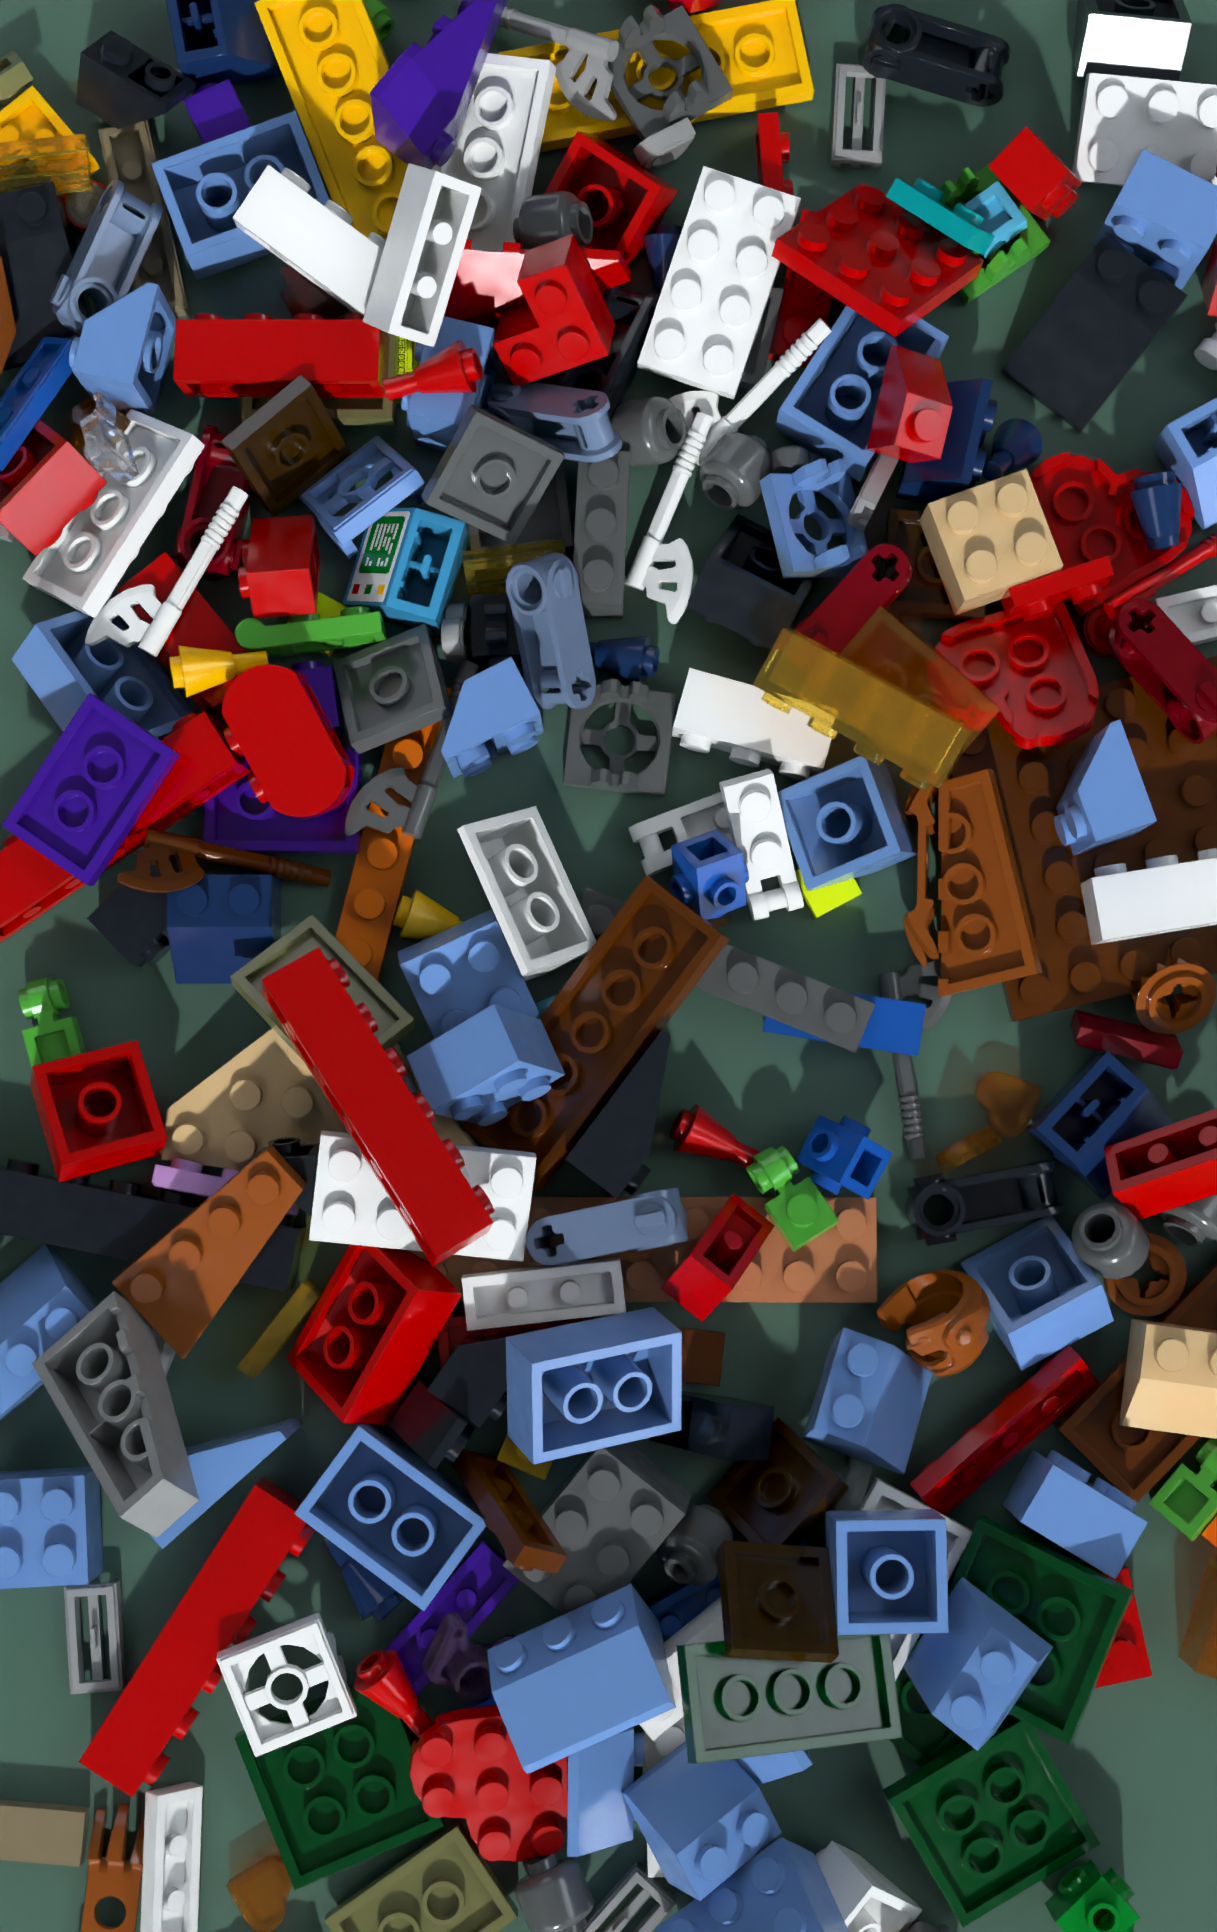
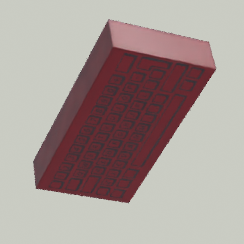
M1075 1009L1070 1027L1077 1046L1101 1052L1109 1051L1113 1055L1173 1070L1174 1068L1178 1069L1183 1050L1176 1034L1152 1032L1144 1026Z

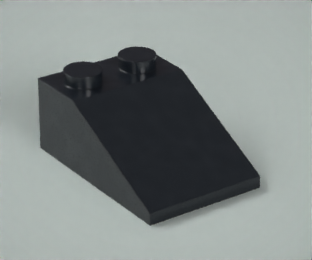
M53 181L0 193V256L3 261L16 326V334L3 371L23 367L43 337L74 339L81 336V333L69 331L60 323L56 314L52 312L53 303L49 302L61 275H66L77 251L74 230L67 218L64 199ZM82 292L78 299V306L81 313L86 318L93 316L89 296L87 293Z
M1105 234L1003 367L1001 373L1081 433L1171 321L1188 295L1108 234Z
M663 1030L565 1159L616 1198H618L623 1190L633 1195L651 1171L643 1163L650 1155L671 1038Z

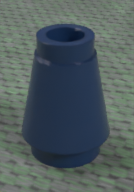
M1175 471L1159 472L1134 478V491L1129 494L1145 541H1147L1148 551L1180 545L1178 535L1180 534L1182 483H1176Z

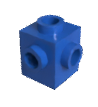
M716 829L671 845L674 876L669 881L671 893L705 920L719 918L726 912L747 905L745 883L749 880V872L743 859V852Z
M819 1115L795 1161L812 1170V1181L823 1189L838 1195L841 1187H844L869 1200L893 1153L870 1140L868 1136L871 1129L843 1115L840 1123H836Z

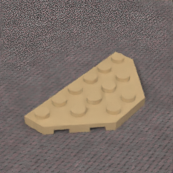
M271 1028L167 1108L165 1121L167 1140L161 1160L172 1161V1158L197 1162L204 1166L241 1170L258 1155L263 1147H268V1142L273 1139L296 1137L300 1138V1144L320 1143L321 1130L348 1133L305 1062ZM396 1043L391 1048L394 1049L401 1061L404 1062L418 1089L414 1093L422 1094L408 1059L401 1052L399 1044ZM435 1114L436 1121L431 1124L442 1142L449 1138L457 1145L478 1147L467 1131H463L454 1118Z

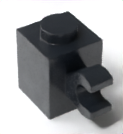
M507 593L471 594V636L474 663L479 667H484V670L512 657L516 666L522 665Z

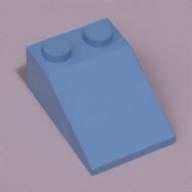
M295 1417L185 1447L199 1501L158 1538L151 1534L150 1536L162 1549L165 1548L300 1428L302 1424Z

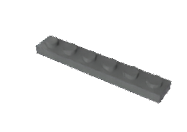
M586 887L580 905L597 941L625 902ZM729 944L724 946L694 986L854 1053L857 1052L876 1005Z

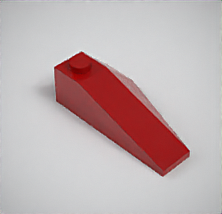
M467 239L444 316L491 327L496 332L503 312L528 304L517 283L524 255L528 249L521 248V243L503 242V250L500 252L471 250L472 240ZM580 248L600 292L631 281V270L619 251Z

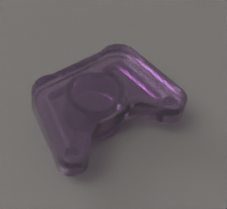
M450 1612L442 1618L423 1660V1669L431 1682L456 1691L462 1698H487L492 1694L487 1650L516 1637V1635H508L491 1644L481 1643L468 1638L467 1626L457 1612Z

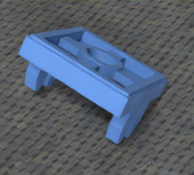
M375 436L299 496V499L318 520L338 549L350 559L358 553V549L352 541L357 535L406 497H413L418 505L424 501L421 494L424 491L422 485L425 482L409 462L382 438ZM391 471L393 478L375 491L378 480ZM367 479L361 487L348 492L355 483ZM362 501L346 515L333 516L348 503Z
M818 459L802 466L792 474L770 473L759 481L783 578L845 577L868 552L864 532L848 525L849 521L847 518L856 499L850 475L845 474L846 469L843 459H837L828 465L826 459ZM814 492H819L832 501L836 507L838 519H828L824 512L817 508ZM796 493L801 512L795 516V519H790L789 505L792 496ZM805 516L812 517L820 525L822 530L820 541L814 540L804 528ZM831 536H843L845 545H840L830 550L827 549L826 544L830 541ZM803 545L806 546L807 548H810L811 553H810L809 551H807V550L803 547Z

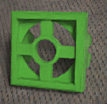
M988 165L976 173L970 167L965 168L955 184L950 179L946 181L940 188L944 192L940 202L954 210L958 202L965 205L964 199L976 197L996 181H999L1027 219L1028 228L1016 236V241L1007 254L1003 250L997 249L984 258L982 254L968 249L978 257H983L988 265L986 268L980 269L977 278L957 292L966 305L1048 249L1051 242L1026 207L990 170Z

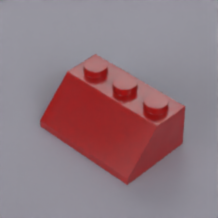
M350 1244L286 1360L342 1423L388 1425L462 1293L435 1266L432 1267L430 1262L407 1250Z

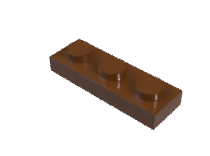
M463 1449L452 1464V1467L464 1484L465 1493L474 1500L483 1514L485 1525L495 1533L505 1549L507 1560L524 1571L538 1569L557 1574L566 1560L567 1554L508 1465L497 1460V1457Z

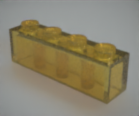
M793 628L782 629L753 683L754 686L765 691L761 699L767 704L787 714L794 707L810 716L807 725L815 731L831 739H835L839 732L856 742L853 748L854 752L878 765H881L884 758L903 768L899 774L902 779L925 791L928 790L931 784L937 788L945 784L976 730Z

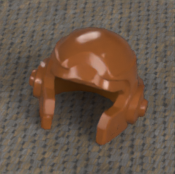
M940 1269L922 1273L900 1285L876 1312L881 1327L889 1332L896 1333L903 1324H909V1328L906 1329L905 1349L915 1363L931 1370L937 1377L957 1374L970 1367L980 1356L989 1339L985 1328L990 1315L989 1299L984 1289L975 1279L959 1271Z

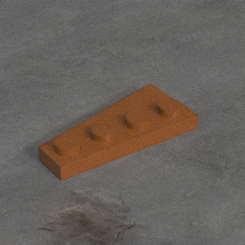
M985 769L939 782L938 850L941 851V879H938V900H941V931H938V953H941V978L938 979V997L1043 973L994 770Z
M272 1145L268 1146L120 1272L111 1283L184 1360L307 1183Z

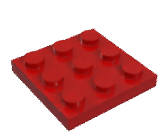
M863 182L778 237L771 255L894 337L901 334L977 278L984 262L983 259L960 243L947 237L927 224V222L888 199L881 190L868 186Z

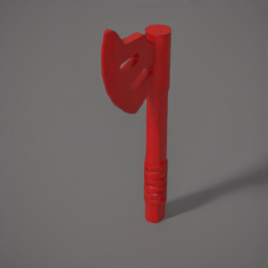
M1217 532L1202 540L1199 546L1157 573L1144 577L1105 602L1103 609L1106 615L1113 621L1117 620L1121 608L1126 603L1134 599L1148 600L1156 595L1159 589L1208 558H1214L1217 555Z

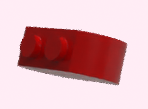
M271 664L251 667L239 674L229 685L223 698L222 715L228 727L223 729V734L237 757L244 755L253 772L248 776V781L257 798L263 804L268 801L274 810L293 817L321 816L336 809L344 802L352 789L355 779V768L307 677L292 669Z

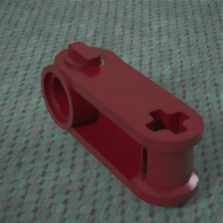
M207 425L202 435L201 442L205 447L196 461L182 529L178 528L173 558L178 559L179 567H186L198 547L202 535H205V530L209 528L208 525L212 522L213 516H216L217 509H220V504L224 502L232 486H235L246 492L249 496L239 511L238 518H235V523L231 525L232 528L228 531L227 537H224V542L220 544V549L213 556L201 577L207 581H219L228 576L231 577L234 571L238 570L241 566L243 557L242 539L253 491L221 442L228 434L218 432V428L212 425Z
M881 544L872 548L816 610L802 620L781 645L780 650L817 684L822 682L842 662L857 640L907 587L913 571L909 558L895 545ZM895 557L898 558L899 561L896 563L895 569L899 576L894 581L885 577L878 582L876 578L879 576L880 571L876 567L877 562L882 558L887 562H891Z
M1134 599L1126 603L1118 614L1117 622L1110 629L1107 638L1108 648L1120 664L1170 718L1177 731L1194 744L1202 743L1217 732V670L1155 603L1146 599ZM1149 616H1150V617H1151V622H1150V624L1148 625V624L1146 623V621L1148 620V618H1149ZM1122 638L1125 639L1123 646L1121 645Z

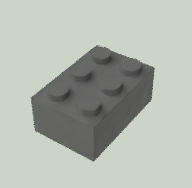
M630 1442L590 1451L539 1512L567 1554V1558L558 1573L555 1574L538 1569L524 1571L511 1564L507 1558L502 1566L564 1615L627 1586L686 1515L692 1493Z

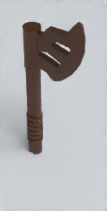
M147 828L143 848L145 849L138 851L135 869L120 873L116 879L122 885L146 892L168 893L183 890L198 883L205 876V872L196 862V859H201L266 875H273L276 878H287L290 881L303 882V884L309 883L328 887L331 880V870L312 866V864L308 863L305 864L304 862L298 863L295 860L290 861V859L286 858L284 860L281 857L275 858L272 855L266 856L200 841V839ZM170 854L176 856L180 870L178 873L174 871L169 860ZM150 865H156L159 877L150 876Z

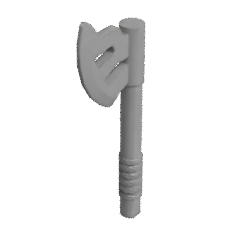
M505 6L498 25L499 27L523 32L569 48L564 59L555 65V74L563 94L572 106L585 116L600 121H614L617 113L608 100L614 75L608 68V62H613L619 52V43L610 38L578 28L563 26ZM586 55H588L586 61V68L581 73L579 78L575 80V74L577 73ZM597 79V84L590 100L587 94L593 82Z

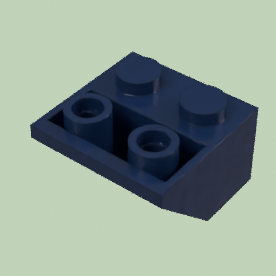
M166 0L177 64L181 74L196 82L193 92L205 84L221 83L227 79L233 85L282 75L254 4L259 0Z
M979 378L947 382L953 409L941 459L918 463L904 461L896 498L927 505L930 502L973 488L975 481L979 482L987 450L978 448H982L986 432H990L998 403L997 400L989 399L993 380Z
M1109 1051L1094 1053L1025 1130L1101 1200H1105L1112 1190L1104 1148L1173 1124V1122L1148 1087Z

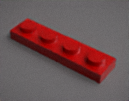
M1068 1345L1059 1354L1047 1359L1041 1365L1039 1371L1020 1388L1008 1393L1002 1399L1000 1405L982 1421L969 1427L962 1434L960 1440L943 1455L929 1462L922 1469L920 1475L909 1483L910 1486L927 1506L946 1516L1091 1390L1098 1381L1084 1360Z

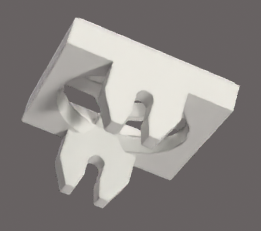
M319 1612L217 1653L216 1660L255 1757L357 1716V1708L347 1685V1673L342 1655H337L334 1634L331 1632L327 1633ZM294 1645L304 1647L315 1654L322 1662L303 1670L297 1665L287 1663L281 1646ZM264 1653L271 1672L267 1676L264 1686L250 1691L248 1686L249 1669L257 1658ZM291 1673L299 1677L303 1685L299 1696L286 1701L274 1695L271 1684L280 1674ZM328 1680L324 1701L317 1711L308 1716L303 1701L307 1697L309 1687ZM271 1703L278 1709L287 1710L291 1722L285 1723L270 1720L259 1713V1707Z

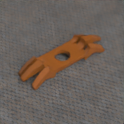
M930 766L924 767L915 780L904 812L910 820L918 823V868L916 907L913 911L903 916V922L912 951L923 967H928L925 954L931 959L939 960L938 950L929 932V927L937 912V908L933 907L934 901L928 899L929 835L938 833L935 819L931 814V808L939 794V782L941 781H938L939 771L930 774Z
M120 1803L106 1857H102L107 1809L98 1808L96 1810L87 1856L89 1867L81 1932H136L142 1885L145 1814L140 1823L131 1860H127L126 1839L130 1804ZM113 1896L123 1902L126 1916L121 1924L106 1926L97 1918L96 1906L98 1901L104 1897Z

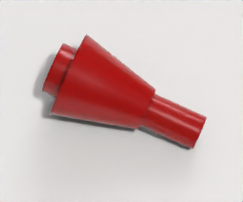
M458 340L415 367L414 371L383 380V386L386 396L390 401L418 392L422 394L475 393L477 390V380L483 378V371L476 350L473 347L467 349L465 344Z
M695 1104L690 1111L682 1109L678 1113L669 1134L671 1138L675 1139L674 1151L724 1161L731 1160L745 1168L753 1163L752 1157L760 1153V1151L737 1141V1137L698 1104Z
M377 1650L362 1660L356 1670L358 1676L354 1683L355 1690L397 1718H402L420 1739L422 1733L435 1725V1723L417 1703L418 1698L395 1650L385 1652Z

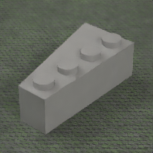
M113 1291L37 1358L32 1365L119 1517L158 1538L199 1501V1496L152 1326L129 1301Z

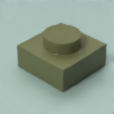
M13 50L0 58V103L2 105L11 103L26 91L25 85L34 79L23 61Z

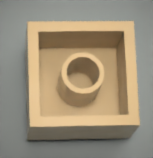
M1027 468L927 504L919 520L955 615L1000 600L1008 588L1058 572L1063 567Z

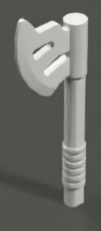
M821 318L806 333L804 332L801 335L802 337L798 338L796 343L790 346V349L785 351L780 360L774 363L775 365L726 416L722 417L718 409L719 395L711 391H688L668 399L683 414L686 423V434L690 430L695 418L694 408L699 407L701 413L713 418L706 436L707 439L703 443V449L700 450V456L697 457V464L699 466L725 434L737 432L738 428L787 377L789 378L792 375V372L797 370V367L802 365L803 361L808 359V356H811L813 351L818 348V345L832 332V329Z
M701 412L696 413L691 428L686 434L687 437L681 446V451L678 453L679 457L675 460L676 464L673 465L669 481L625 581L626 585L643 591L646 587L648 598L665 604L667 619L671 624L678 622L688 605L694 583V567L688 545L683 539L678 538L670 544H663L662 541L687 481L691 477L692 470H694L695 464L698 461L697 457L700 456V450L703 449V443L707 439L706 436L713 421L711 416ZM655 562H676V566L673 568L659 570L653 567ZM677 583V590L675 592L662 589V584Z
M232 486L224 502L220 504V509H217L216 516H213L212 522L209 523V528L205 530V535H202L198 547L166 602L160 603L156 597L155 586L152 584H143L124 590L102 607L97 617L89 626L85 643L94 646L107 638L127 648L140 643L138 646L140 649L157 657L216 551L220 549V544L224 542V537H227L228 531L232 528L231 525L235 523V518H238L239 511L249 495L243 490ZM140 604L154 619L151 625L140 620L133 606ZM120 616L129 625V628L122 631L112 623V620Z

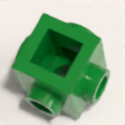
M1091 1859L1083 1867L1075 1866L1061 1878L1057 1887L1058 1891L1045 1903L1055 1923L1064 1932H1133L1134 1923L1140 1918L1129 1902V1899L1135 1894L1133 1890L1112 1867L1104 1874Z

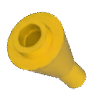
M178 645L179 656L169 657L174 689L184 687L186 698L235 678V675H239L251 667L268 664L266 650L232 655V652Z
M416 889L412 898L402 896L393 925L401 927L399 938L424 940L463 921H460L458 916Z

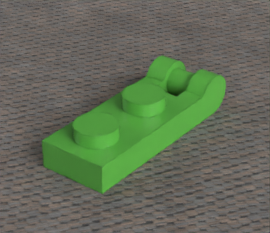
M364 606L343 609L340 611L339 617L320 619L319 614L294 615L289 618V623L264 626L261 621L255 618H247L242 620L235 630L236 640L243 649L247 650L248 653L266 650L268 659L370 646L387 639L385 622L380 611L371 612V608Z

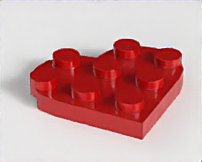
M1063 452L1046 458L1029 475L1062 560L1063 567L1061 570L1108 555L1115 573L1109 583L1102 588L1104 594L1100 597L1078 605L1073 604L1072 598L1069 599L1082 618L1144 577L1151 576L1172 562L1187 547V541L1192 533V518L1195 516V510L1188 492L1182 486L1180 534L1178 535L1180 545L1148 551L1147 541H1145L1129 493L1134 491V478L1154 474L1155 472H1140L1142 468H1135L1116 475L1103 460L1097 458L1096 461H1093L1083 455H1070L1071 452Z
M1064 601L1052 604L1054 607L1053 612L1034 620L1024 621L1022 615L1007 619L1005 611L986 615L984 619L975 618L962 622L941 634V641L932 649L927 659V678L930 691L938 703L946 708L951 718L965 721L970 718L995 716L1003 729L1012 735L1014 743L1023 749H1033L1037 746L1062 745L1091 730L1099 699L1097 678Z
M497 1705L458 1709L440 1714L434 1718L435 1725L424 1731L418 1742L415 1739L412 1743L409 1758V1773L414 1793L421 1800L426 1814L434 1818L466 1819L471 1838L478 1845L480 1855L488 1861L522 1862L542 1855L547 1856L557 1853L563 1846L564 1834L567 1831L568 1756L527 1774L520 1764Z

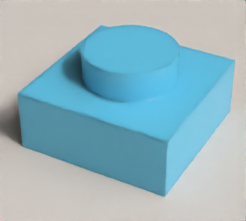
M996 181L965 204V206L984 217L980 227L995 236L983 255L984 258L1028 228L1027 219L999 181Z

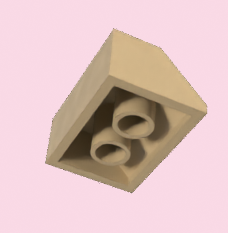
M1131 1319L1119 1425L1217 1439V1330Z

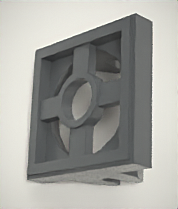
M651 4L645 8L643 21L640 24H637L632 15L625 19L619 29V40L617 41L619 43L618 55L613 62H608V68L614 75L610 89L641 141L687 117L689 121H692L732 98L733 89L683 5L662 15L660 10ZM656 40L675 41L687 47L691 53L677 61L660 57L653 42ZM637 51L646 65L644 78L628 87L626 83V67L633 53ZM668 67L676 73L678 81L672 89L659 91L650 84L649 76L651 72L656 68ZM701 69V82L698 80L691 82L688 87V94L684 97L681 92L683 78ZM649 96L657 100L666 101L663 105V110L651 109L639 102Z
M608 679L602 681V685H596L595 697L587 708H571L563 786L665 797L676 693L648 690L649 686L636 681L631 682L630 686H623L617 679ZM616 702L614 721L608 723L602 730L584 728L585 722L595 710L608 703ZM632 704L640 707L651 717L657 728V736L641 735L636 727L630 723ZM615 727L627 728L634 736L635 743L633 748L624 755L611 753L605 745L606 734ZM582 745L600 747L603 754L610 759L609 769H595L589 764L582 750ZM637 751L655 753L654 758L644 770L636 774L624 771L625 761L632 758Z

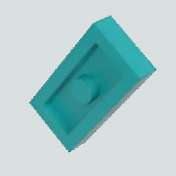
M896 177L886 195L887 198L964 247L980 254H985L995 236L980 227L984 220L983 216L959 202L954 210L940 202L944 192L920 177L917 178L914 185Z

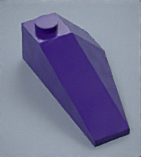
M462 0L456 18L451 20L443 14L433 24V34L428 44L422 48L413 42L371 90L370 97L376 141L407 165L411 163L428 169H432L435 165L441 167L454 153L457 146L456 138L507 0Z

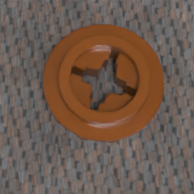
M1178 957L1174 964L1170 966L1157 963V972L1151 977H1141V989L1132 994L1136 1009L1134 1013L1142 1025L1152 1032L1176 1034L1186 1031L1201 1022L1212 1009L1217 993L1216 983L1212 975L1198 961L1191 964ZM1178 985L1183 993L1174 995L1173 1001L1168 1005L1163 996L1170 995L1173 992V988Z
M1147 1232L1150 1241L1147 1267L1155 1270L1156 1273L1164 1274V1278L1147 1280L1144 1284V1289H1141V1295L1138 1288V1280L1130 1276L1121 1279L1103 1278L1104 1291L1118 1308L1130 1314L1144 1317L1161 1314L1173 1307L1182 1296L1187 1279L1186 1265L1176 1246L1168 1239Z

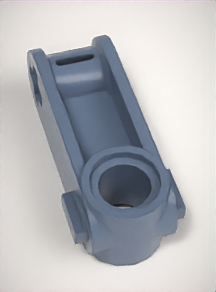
M118 179L112 180L103 192L66 275H61L49 301L53 303L52 312L56 314L60 323L69 331L75 333L82 332L84 320L88 319L81 313L78 306L80 294L85 292L92 297L95 303L94 314L126 296L161 219L162 206L155 202L149 205L124 190V183Z
M512 381L506 383L497 382L486 396L487 407L484 411L560 448L565 455L564 459L595 463L612 457L622 447L621 435L618 431L613 430L607 412L610 409L609 398L603 392L535 382L514 386Z
M555 552L530 561L517 562L508 572L506 593L511 605L526 686L539 709H552L557 704H567L573 709L587 708L595 697L596 678L576 568L569 558ZM577 679H579V680L581 681L580 684H574V683L577 681ZM549 688L547 693L543 692L542 689Z
M679 1188L643 1193L628 1197L627 1200L539 1219L529 1228L526 1236V1246L534 1260L543 1265L572 1263L636 1249L637 1251L669 1246L689 1241L686 1227L687 1213L681 1202ZM562 1233L564 1244L551 1248L549 1238Z

